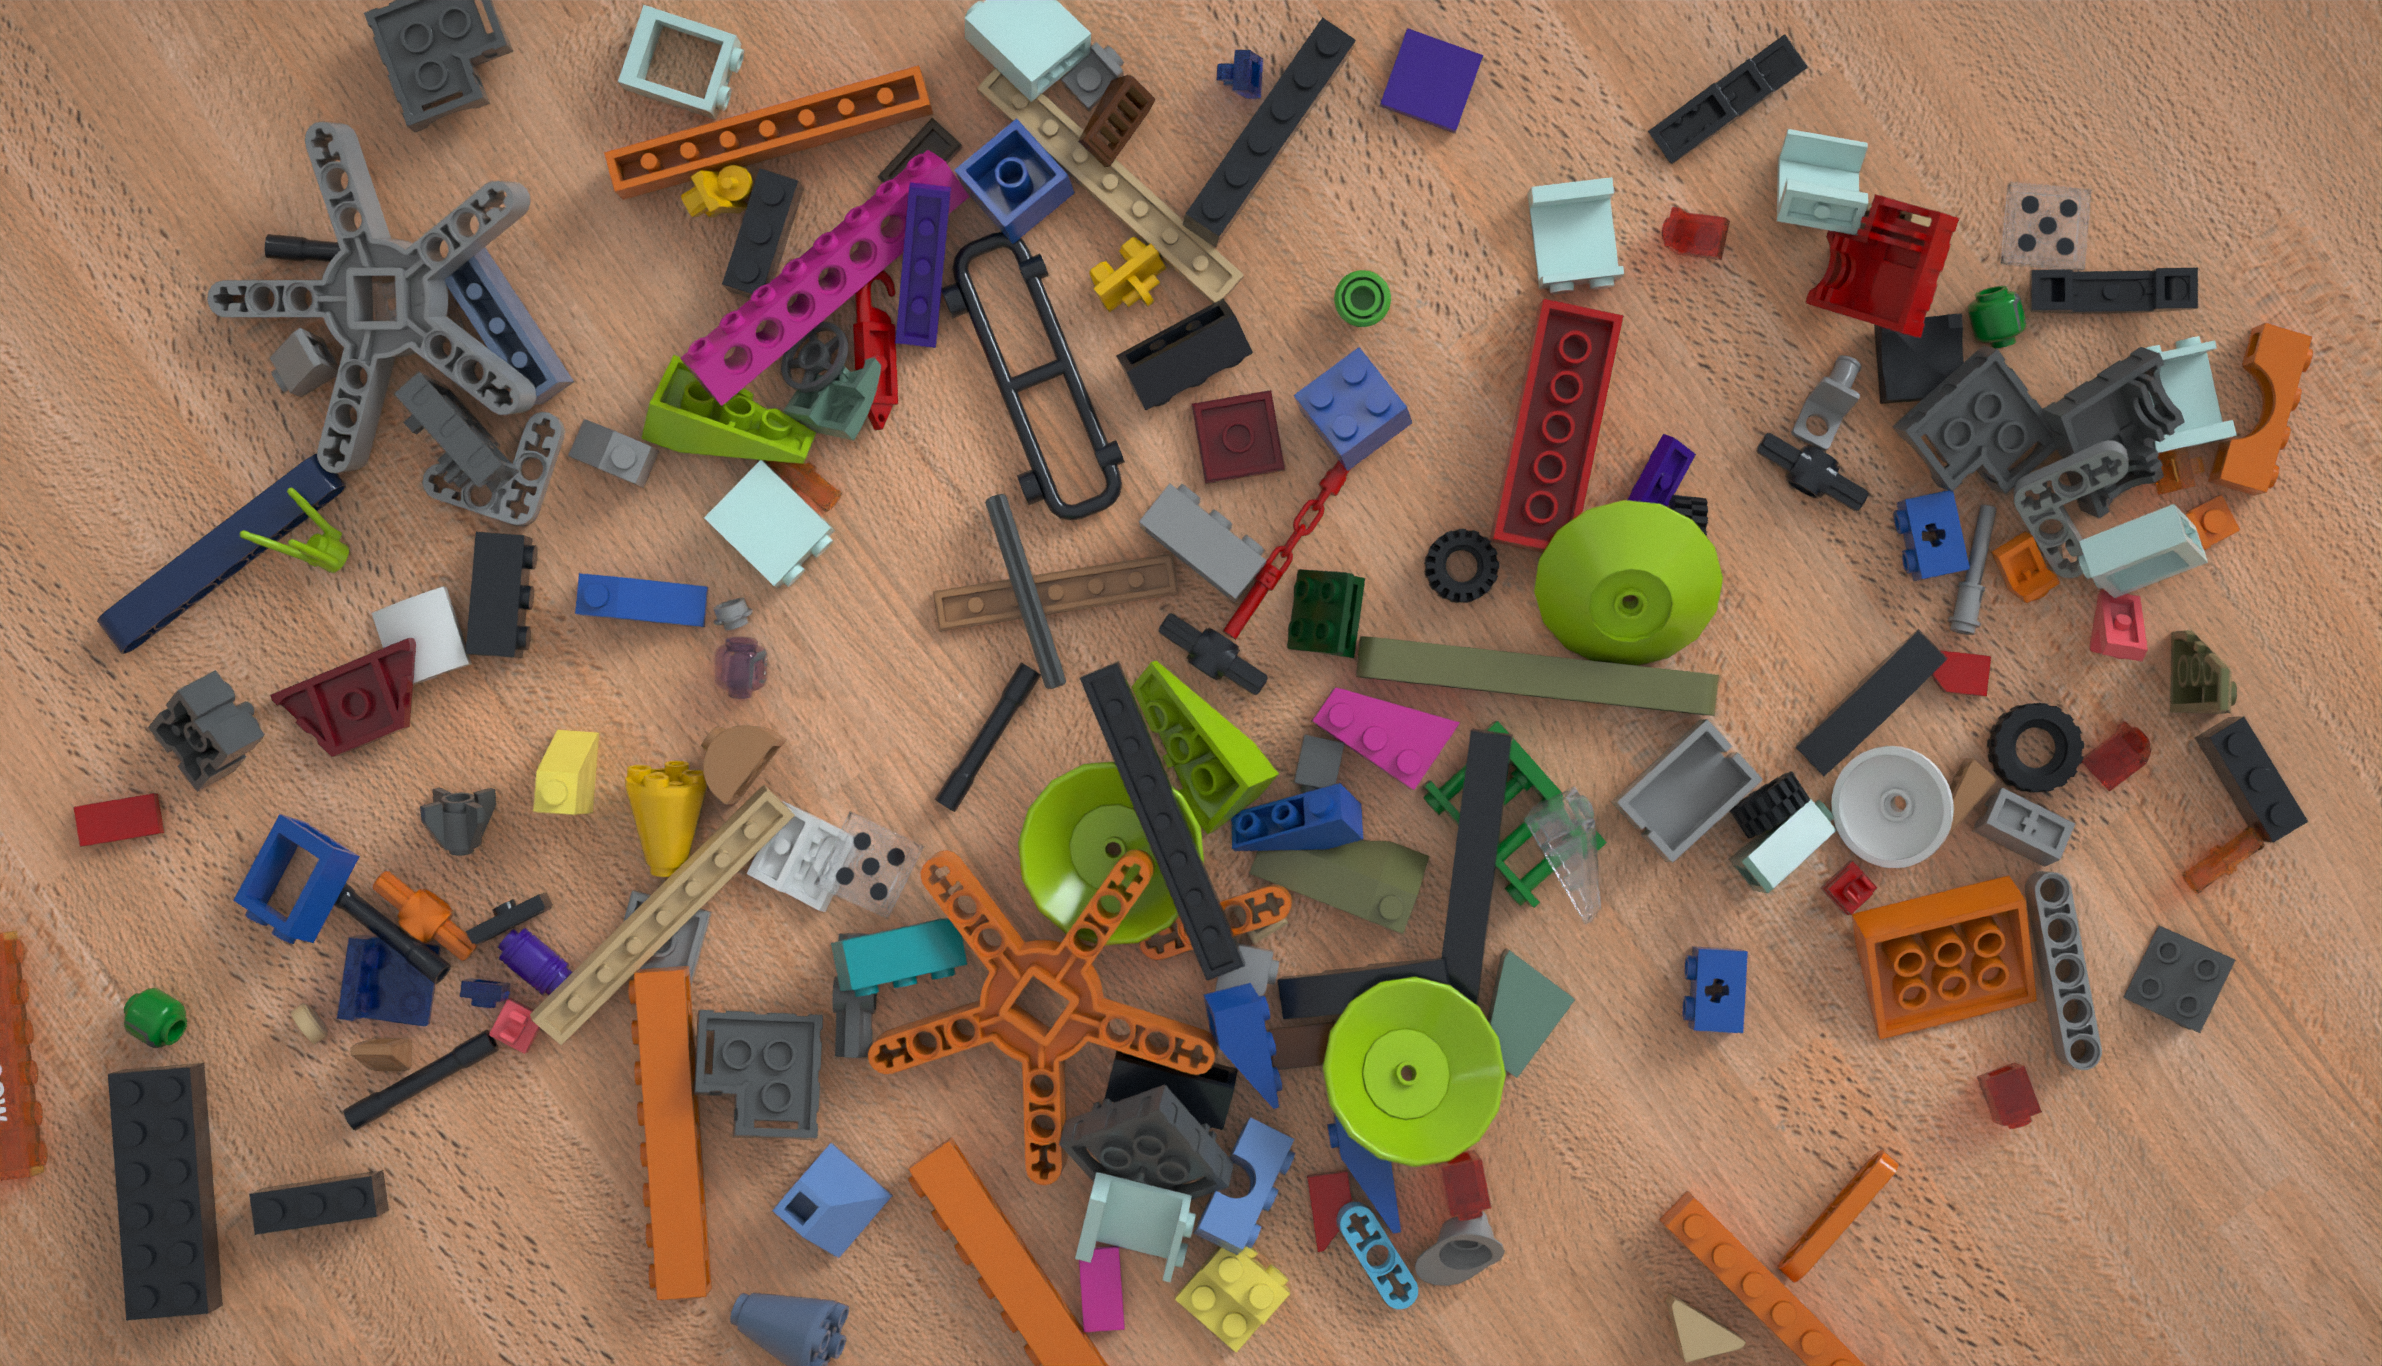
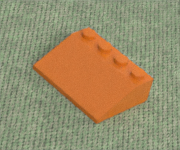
M2009 875L1851 915L1856 950L1877 1036L1880 1040L2037 1001L2026 900Z

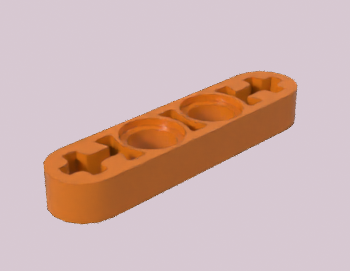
M1274 884L1221 900L1220 903L1223 910L1230 905H1238L1246 912L1245 923L1240 927H1231L1234 936L1283 920L1291 911L1292 897L1283 886ZM1268 893H1273L1275 898H1283L1284 904L1279 907V914H1274L1272 909H1266L1257 913L1261 921L1254 922L1253 908L1247 899L1254 898V906L1268 900ZM1180 916L1175 922L1177 923L1178 936L1184 945L1178 947V940L1176 938L1166 942L1163 945L1164 951L1159 952L1157 946H1149L1148 940L1153 937L1151 936L1139 942L1140 949L1144 955L1150 959L1161 960L1193 950ZM1170 926L1169 928L1159 932V935L1164 936L1174 932L1175 930L1172 926Z
M1884 1150L1875 1153L1788 1250L1779 1262L1778 1269L1792 1282L1802 1279L1887 1184L1897 1171L1899 1164Z

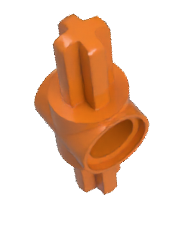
M390 871L383 872L375 880L373 890L399 910L397 918H399L398 923L410 935L423 943H430L435 939L461 961H465L473 954L477 945L475 943L472 944L468 935L450 921L453 917V910L444 900L427 889H419L417 892H414Z

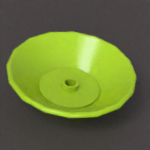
M1622 500L1587 509L1557 530L1539 558L1534 593L1543 623L1565 648L1591 661L1639 666L1668 659L1699 638L1717 612L1723 575L1715 546L1692 519L1662 504ZM1627 595H1634L1637 597L1635 600L1630 602L1625 601L1623 599Z
M1115 762L1082 764L1051 780L1028 808L1018 840L1021 879L1038 911L1067 934L1121 856L1132 849H1140L1152 857L1155 864L1154 874L1105 945L1139 943L1169 928L1179 917ZM1172 786L1204 863L1201 827L1185 797ZM1111 842L1118 843L1121 847V853L1119 855L1110 854L1107 850V845ZM1136 863L1129 867V872L1120 884L1127 888L1134 877L1139 874L1141 867ZM1112 895L1101 897L1102 907L1106 911L1116 913L1121 910V904L1116 897ZM1089 928L1078 930L1079 939L1095 944L1098 943L1097 935L1093 930Z
M1419 977L1380 982L1350 1001L1330 1031L1323 1063L1329 1105L1348 1136L1379 1159L1412 1167L1450 1161L1479 1142L1499 1112L1506 1076L1499 1038L1480 1007L1450 985ZM1404 1066L1408 1067L1412 1072L1410 1081L1404 1080L1401 1076V1070Z

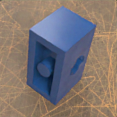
M1948 490L1897 502L1898 510H1895L1893 513L1894 524L1897 533L1904 536L1906 550L1902 551V561L1906 573H1912L1913 581L1970 569L1953 491ZM1927 531L1935 532L1936 540L1931 542L1923 541L1922 533Z
M1692 947V955L1686 956L1684 969L1685 979L1691 980L1690 996H1684L1682 1005L1683 1020L1688 1021L1690 1029L1694 1031L1743 1033L1748 951L1729 948ZM1713 979H1718L1716 983L1722 986V993H1715L1714 1000H1710L1712 996L1705 993V987L1712 986Z

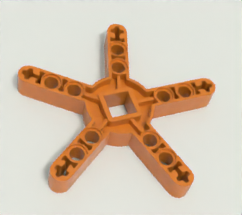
M1132 849L1121 856L1062 942L1053 940L1024 942L963 860L956 853L949 850L935 853L923 865L920 873L921 881L990 973L983 984L980 1000L883 1032L869 1048L868 1060L872 1068L878 1073L893 1074L991 1041L1006 1055L1022 1062L1025 1168L1028 1177L1039 1185H1049L1057 1181L1067 1163L1068 1154L1059 1145L1065 1120H1067L1065 1060L1076 1054L1087 1041L1189 1074L1199 1075L1206 1073L1211 1069L1218 1053V1045L1210 1032L1103 998L1101 981L1092 965L1095 958L1151 880L1155 871L1152 857L1140 849ZM1136 863L1141 869L1139 874L1134 877L1126 888L1120 883L1129 872V867ZM946 866L950 872L947 876L944 875L939 878L935 871ZM959 881L962 885L950 895L948 890ZM1105 895L1116 897L1121 904V910L1116 913L1106 911L1102 907L1101 897ZM960 896L971 897L976 903V912L966 913L960 909L958 898ZM987 928L996 930L1001 936V944L998 946L988 944L983 938V930ZM1082 928L1093 930L1097 935L1098 943L1095 945L1083 944L1078 937V930ZM1032 976L1070 1001L1051 1028L1014 1003ZM1113 1019L1126 1021L1129 1025L1130 1033L1126 1035L1114 1033L1110 1027V1021ZM957 1020H969L974 1026L975 1033L973 1035L961 1033L957 1028ZM927 1031L933 1034L937 1042L936 1047H926L919 1040V1032ZM1155 1031L1164 1033L1169 1039V1045L1163 1048L1154 1046L1150 1042L1149 1034ZM1179 1038L1184 1039L1180 1052H1173ZM906 1042V1047L902 1048L894 1058L891 1053L884 1054L883 1052L885 1046H887L888 1050H894L902 1047ZM1196 1045L1203 1047L1201 1059L1193 1057V1049ZM1040 1074L1047 1075L1053 1081L1054 1088L1051 1090L1039 1088L1035 1083V1076ZM1048 1115L1054 1121L1055 1128L1045 1130L1039 1127L1036 1122V1116ZM1048 1144L1050 1146L1047 1150L1048 1163L1053 1164L1052 1168H1046L1045 1162L1039 1161L1045 1151V1145Z

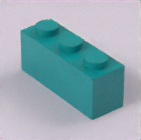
M948 917L831 943L840 991L854 990L855 997L878 993V985L892 982L893 988L914 985L918 983L916 976L931 973L932 980L956 975L954 967L968 964L962 935Z

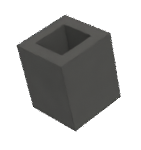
M1303 735L1293 781L1302 784L1300 792L1306 793L1336 784L1345 743Z

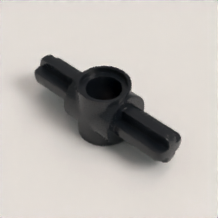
M1767 433L1758 444L1757 453L1787 471L1785 475L1787 483L1805 495L1818 499L1827 494L1853 511H1858L1867 500L1868 491L1838 473L1840 468L1838 466L1839 462L1826 452L1810 445L1798 450L1772 433Z
M1173 613L1168 614L1160 625L1158 632L1162 636L1189 653L1186 658L1188 659L1187 662L1214 680H1221L1225 676L1253 695L1260 693L1266 684L1267 674L1237 656L1240 651L1239 646L1212 628H1206L1202 633Z

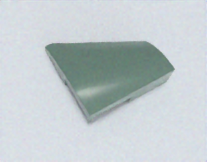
M868 358L865 360L864 368L850 372L843 366L840 371L842 374L840 376L837 375L824 388L807 394L796 391L785 407L784 412L816 433L854 441L873 403L880 377L881 364L875 358ZM817 374L814 381L819 379L823 375Z

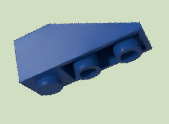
M1341 783L1244 809L1231 818L1232 849L1234 851L1325 850L1363 840L1362 804Z
M1251 983L1205 994L1204 1001L1209 1029L1218 1047L1273 1109L1279 1108L1277 1092L1282 1091V1081L1277 1067H1272L1271 1056L1276 1055V1046L1272 1033L1270 1031L1266 1032L1265 1021L1270 1019V1011L1265 996H1258Z

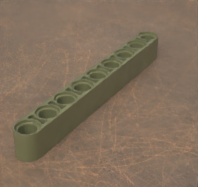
M1360 636L1356 677L1708 716H1715L1719 675L1366 636Z

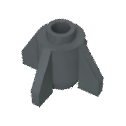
M440 787L433 789L434 803L420 806L421 822L440 847L449 850L451 855L463 856L473 853L474 848L482 844V836L496 807L495 789L488 788L473 792V794L464 792L451 793Z

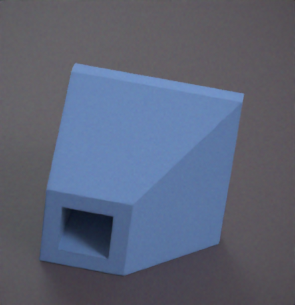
M831 1142L772 1211L803 1238L840 1258L893 1195Z

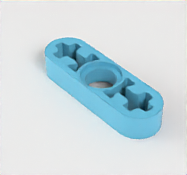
M1361 1202L1345 1204L1337 1214V1226L1384 1301L1394 1309L1408 1308L1415 1302L1418 1296V1285L1372 1211ZM1354 1213L1359 1217L1366 1215L1362 1220V1225L1370 1236L1364 1240L1354 1227L1347 1229L1351 1224L1349 1217ZM1375 1245H1383L1388 1249L1387 1260L1379 1266H1373L1367 1262V1253ZM1391 1271L1401 1284L1407 1283L1403 1287L1405 1294L1401 1297H1398L1395 1293L1389 1295L1393 1291V1286L1385 1275Z

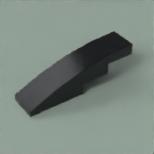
M1784 34L1717 83L1710 85L1648 132L1668 161L1673 164L1809 67L1786 34Z
M1918 629L1865 676L1850 694L1828 712L1827 717L1797 743L1796 748L1825 776L1901 706L1947 660V657Z
M1446 958L1375 963L1368 964L1365 967L1326 970L1318 974L1283 976L1278 979L1283 1019L1342 1014L1350 1001L1384 981L1419 977L1450 985Z

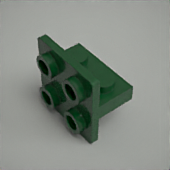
M1299 569L1294 585V600L1291 621L1288 627L1287 648L1354 658L1365 578L1357 577L1353 573Z

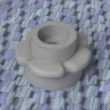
M744 598L732 599L713 608L717 618L714 620V624H723L725 630H733L748 623L747 616L751 615L753 611L747 607Z

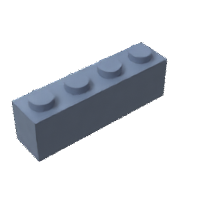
M485 247L444 279L445 284L488 349L529 379L536 390L534 405L544 404L574 382Z

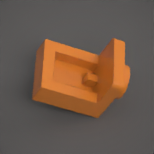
M2026 531L1991 552L2008 590L2025 603L2044 597L2048 594L2049 590L2060 584L2058 576L2047 568L2034 537Z

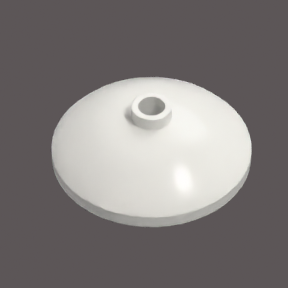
M1882 746L1870 749L1856 756L1839 774L1832 793L1833 820L1840 837L1857 856L1881 867L1903 868L1927 859L1944 843L1953 821V798L1944 775L1924 755L1905 747ZM1897 796L1904 798L1906 802L1904 810L1896 806L1895 798Z

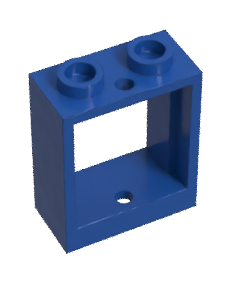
M279 814L233 901L247 909L245 916L250 920L264 926L269 924L274 927L272 934L277 938L294 944L296 939L314 943L360 856L307 822ZM299 845L319 858L287 918L267 903Z

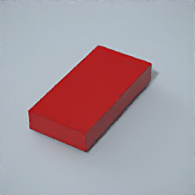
M158 793L73 807L80 847L164 833Z

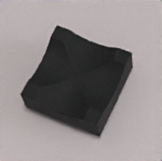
M1962 313L1925 317L1921 338L1874 325L1880 404L1921 401L1964 363Z

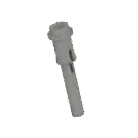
M1980 506L1969 558L1970 569L1966 572L1965 581L1959 582L1953 616L1948 617V622L1951 623L1950 630L1956 633L1974 635L1975 629L1981 626V623L1977 621L1983 592L1985 591L1981 581L1997 510L1994 506Z

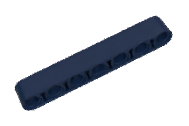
M317 454L307 458L100 615L97 622L121 654H126L136 649L268 549L241 538V531H248L278 542L309 518L288 495L287 490L289 488H294L316 511H319L346 488V484L337 473H330L323 469L319 464Z

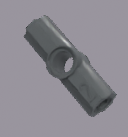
M840 933L838 941L868 934ZM835 976L833 983V1012L836 1013L835 1056L844 1058L868 1057L869 1048L872 1046V1014H875L877 993L855 997L854 990L840 991L837 976Z

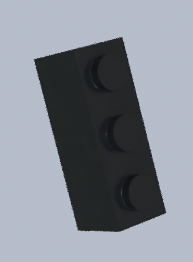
M759 168L722 285L729 292L751 298V295L757 288L769 284L775 279L804 191L798 180Z
M1221 299L1116 355L1139 401L1144 409L1148 410L1154 406L1166 404L1172 396L1189 387H1197L1203 384L1208 377L1225 368L1237 366L1245 357L1253 354V351L1234 312L1226 301Z
M476 532L466 654L523 659V650L528 651L531 641L530 626H525L527 610H532L534 603V587L529 586L530 569L535 570L538 557L537 546L532 545L533 538L525 535Z
M2245 716L2228 717L2195 737L2258 842L2274 843L2308 822Z
M1116 1051L1104 1100L1109 1098L1111 1102L1115 1103L1166 1085L1200 1125L1207 1123L1210 1128L1223 1130L1235 1088L1238 1069L1213 1063L1211 1069L1206 1073L1195 1075Z
M383 1170L264 1187L249 1194L255 1235L373 1218L389 1210Z

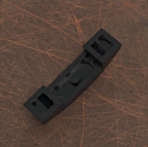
M2198 267L2156 268L2151 271L2073 272V269L2030 271L2032 312L2112 314L2180 311L2198 308Z

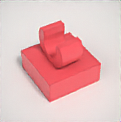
M512 998L507 999L489 1036L524 1054L528 1053L540 1030V1027L532 1021L530 1016L534 1010Z

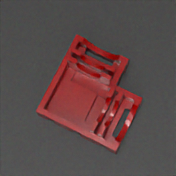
M1875 194L1868 217L1862 216L1861 223H1865L1864 230L1858 228V235L1828 230L1826 236L1830 245L1828 268L1818 285L1809 290L1805 303L1921 338L1925 325L1923 323L1927 312L1930 310L1938 286L1936 283L1940 272L1943 270L1951 246L1949 243L1953 232L1956 231L1959 218ZM1901 211L1932 219L1930 226L1899 219Z

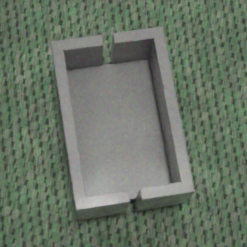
M1169 483L1139 521L1140 528L1235 603L1265 565L1266 559L1262 557L1265 549L1247 535L1242 540L1230 532L1233 524L1215 509L1208 514L1198 506L1200 497L1181 483L1178 488H1175Z
M1708 719L1699 720L1611 801L1635 829L1642 830L1644 827L1646 828L1641 834L1642 837L1665 862L1673 863L1763 780L1738 752L1729 753L1726 757L1720 753L1727 752L1732 745Z

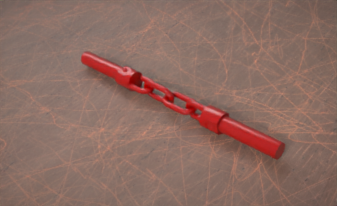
M1339 460L1321 479L1318 485L1322 488V491L1316 499H1311L1304 504L1294 519V532L1284 546L1276 547L1265 565L1254 578L1255 584L1223 629V632L1231 638L1237 639L1268 591H1273L1293 560L1292 550L1301 536L1309 535L1323 517V504L1329 495L1337 496L1341 487L1344 486L1349 471L1344 468ZM1310 506H1312V510L1318 511V513L1306 529L1304 524L1299 525ZM1279 553L1282 558L1287 557L1280 570L1272 565V562Z

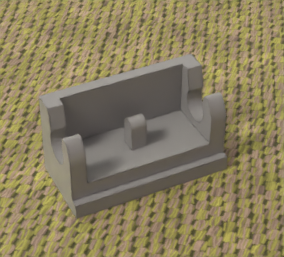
M2003 787L1999 789L1998 793L1989 797L1985 803L1988 809L1985 815L1976 821L1973 832L2044 867L2061 859L2075 823Z

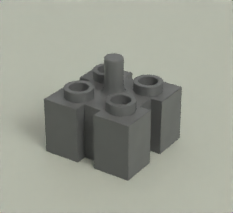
M216 670L178 689L166 704L167 709L160 712L148 727L167 753L173 751L181 761L178 768L197 792L233 773L245 760V754L253 750L265 736L257 720L253 717L255 712L253 705L245 701L235 706V693L232 687L224 682Z

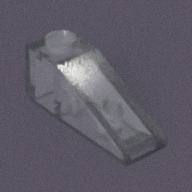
M1574 786L1533 806L1524 818V821L1586 925L1593 921L1601 909L1596 827L1591 803L1584 795L1580 796Z

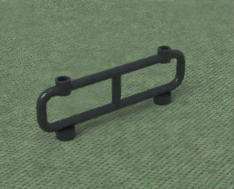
M1002 232L992 233L966 244L960 248L954 257L952 270L955 283L943 287L942 294L952 318L968 313L1031 467V470L1017 475L1028 505L1044 500L1054 515L1060 519L1070 521L1083 519L1107 509L1120 496L1122 479L1118 465L1125 463L1117 441L1108 443L1048 297L1042 279L1048 277L1049 274L1041 254L1032 256L1023 239L1020 238L1012 244ZM998 248H1008L1013 252L1057 359L1014 377L1010 375L968 269L972 259ZM1060 375L1064 376L1106 480L1105 490L1101 494L1073 505L1066 504L1058 493L1018 394L1020 391Z

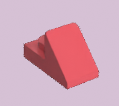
M2100 589L2090 640V651L2113 656L2118 659L2143 662L2148 648L2141 597L2125 594L2113 598L2106 590Z

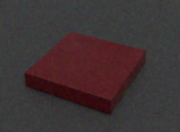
M1271 390L1192 404L1205 484L1285 471Z

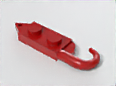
M884 270L855 293L856 323H853L855 371L864 368L865 360L868 358H875L881 364L877 390L867 415L875 431L883 430L893 405H898L895 324H892L891 318L886 312L872 307L871 285L875 280H880L885 285L890 297H894L896 294L895 284L891 276Z

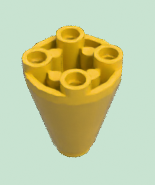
M686 761L665 762V768L652 769L648 765H631L627 767L625 788L645 862L650 866V874L654 876L670 877L689 857L708 785L705 780L704 771L689 770V763Z

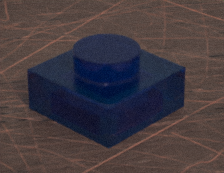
M469 978L461 982L460 997L472 998V1006L496 1008V1002L509 999L511 983Z

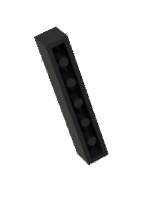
M1322 17L1185 213L1184 227L1215 248L1218 246L1351 55L1356 42L1354 38Z

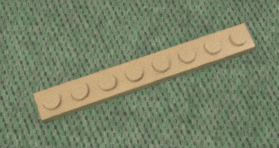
M996 68L977 87V92L1011 123L1017 118L1065 172L1146 245L1151 243L1158 251L1159 256L1212 304L1224 299L1243 279V273L1208 242L1184 227V220L1116 159L1111 166L1104 167L1078 142L1084 130L1043 93L1031 102Z
M763 785L530 1014L532 1021L562 1045L795 816L792 810Z

